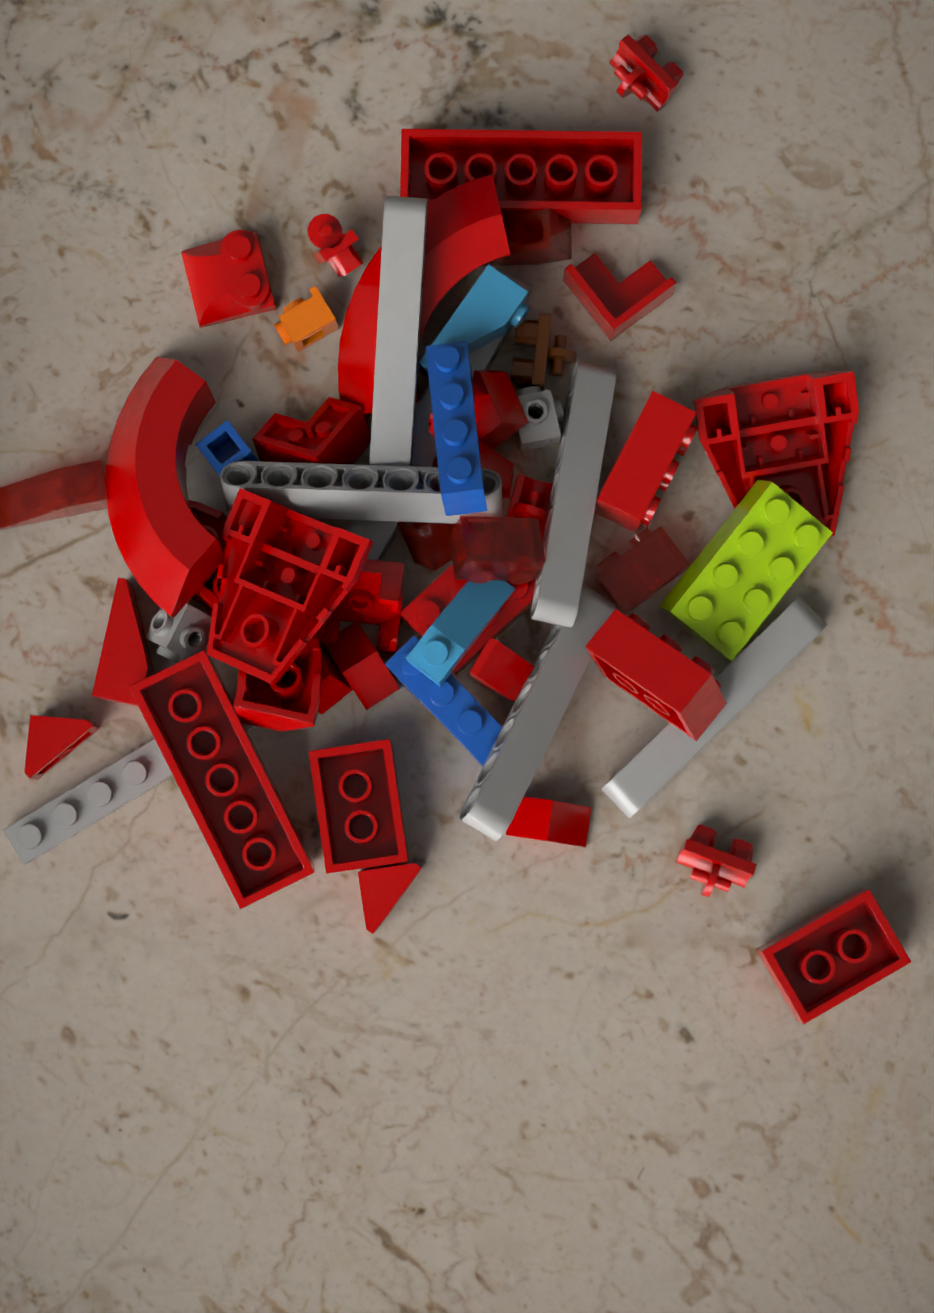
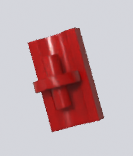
M628 34L620 41L619 49L609 62L615 69L614 74L622 81L616 92L622 98L633 92L641 101L645 99L656 112H659L666 106L684 75L683 71L674 62H667L662 67L655 62L653 58L658 49L656 43L647 34L635 40Z
M330 214L317 215L309 222L307 236L315 247L320 248L312 253L318 264L328 262L337 277H344L363 264V261L351 245L359 240L352 229L342 232L340 221Z
M521 474L517 475L500 542L505 547L539 555L545 524L549 514L548 507L553 483L538 481Z
M700 824L696 827L690 839H686L678 853L676 863L692 868L689 878L703 883L701 889L702 896L709 898L714 887L728 892L731 883L744 888L749 878L754 875L757 865L752 862L754 845L741 839H732L727 853L713 848L718 833L714 829Z

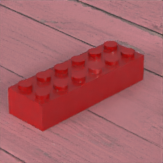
M401 129L400 196L427 198L428 202H430L439 195L466 182L493 174L504 223L638 224L641 213L642 132Z
M205 648L130 685L129 689L239 908L242 909L315 873L314 863L244 723L241 722L233 707L234 703L211 657L207 655V649Z

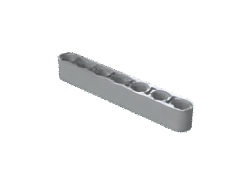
M385 197L369 465L412 466L427 227V198Z
M578 360L573 368L548 507L549 514L545 524L530 618L533 620L571 628L577 616L616 383V369Z
M236 461L226 465L220 473L226 507L229 512L239 488L310 518L491 524L498 521L504 512L501 477L498 473L488 469H483L487 511L453 516L445 515L440 492L438 467Z
M582 583L578 612L573 626L569 628L556 624L553 625L533 665L535 667L522 687L460 812L459 819L494 841L499 840L512 822L587 668L591 656L585 646L615 609L616 604Z
M798 596L715 677L722 685L720 691L727 704L697 742L668 723L601 790L630 819L828 624Z

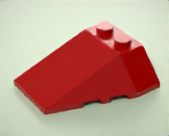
M853 370L797 373L726 386L693 399L694 411L697 412L695 418L699 441L734 509L757 480L773 482L833 532L831 536H835L844 491L843 480L847 461L850 460L852 450L850 448L854 424H857L859 414Z
M239 488L223 527L222 539L226 541L224 564L218 565L217 578L221 579L219 602L213 603L207 655L275 685L358 581L373 541L339 527L335 528Z

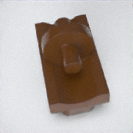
M540 313L539 321L523 320L516 328L514 345L536 347L535 359L513 357L511 382L532 387L539 386L541 391H543L546 362L552 363L551 375L558 377L563 376L564 364L576 362L577 353L566 349L567 336L556 335L554 347L548 348L551 314Z

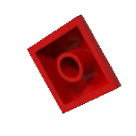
M235 230L227 234L224 239L181 251L200 328L276 310L257 230L251 232Z

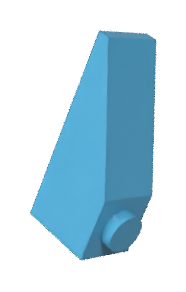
M488 264L432 345L467 341L468 351L471 353L505 335L511 325L517 328L528 314L530 307L526 304L529 291ZM425 353L419 362V371L427 377L428 366Z
M482 564L406 657L408 663L441 687L514 592L515 588Z

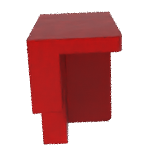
M596 253L576 267L573 264L568 265L564 269L563 276L565 284L610 341L614 340L674 294L677 285L673 277L666 280L651 260L618 283Z
M328 397L307 422L274 413L252 440L261 462L353 464L370 444L371 437L361 406Z

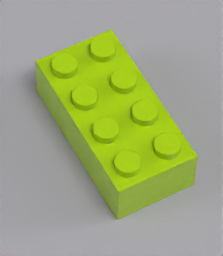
M757 480L658 607L717 655L733 661L833 532L773 482Z

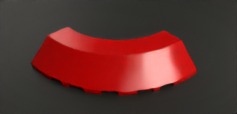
M493 174L466 182L428 202L419 350L427 323L447 292L463 277L478 267L495 259L511 255ZM382 245L366 266L354 289L345 314L339 343L337 365L339 398L342 401L361 406L363 414L372 413ZM417 376L416 403H418V402L420 401V395H419V389H418V376Z
M155 357L128 395L116 421L107 457L105 492L113 535L125 563L139 585L154 603L173 619L216 571L218 565L223 563L225 556L217 539L199 523L190 509L186 484L187 469L185 467L188 447L192 445L199 426L216 401L207 382L176 359Z
M188 500L195 518L217 539L225 554L226 541L222 539L227 517L224 515V512L205 504ZM218 568L192 597V599L204 605L211 612L213 611V603L219 602L221 579L217 578ZM318 632L275 685L238 669L237 691L233 707L242 723L276 731H288L315 726L322 685V660Z

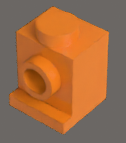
M316 285L309 289L311 295L309 299L299 298L285 306L283 309L284 313L278 316L280 321L273 325L284 345L286 346L292 342L297 352L302 351L339 329L336 318Z

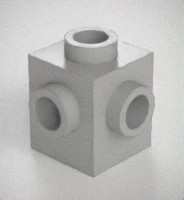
M539 386L517 391V397L529 422L515 432L520 452L559 444L561 438L559 424L564 423L560 399L553 401L551 389L541 391ZM530 415H537L539 419H533Z
M186 604L173 619L160 608L159 612L153 617L145 638L159 645L156 653L174 662H178L181 657L187 658L207 647L212 617L189 604Z

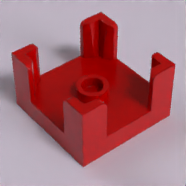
M366 559L358 581L317 631L320 644L335 645L337 643L340 621L380 625L377 649L380 651L396 652L402 619L400 612L403 607L405 563Z

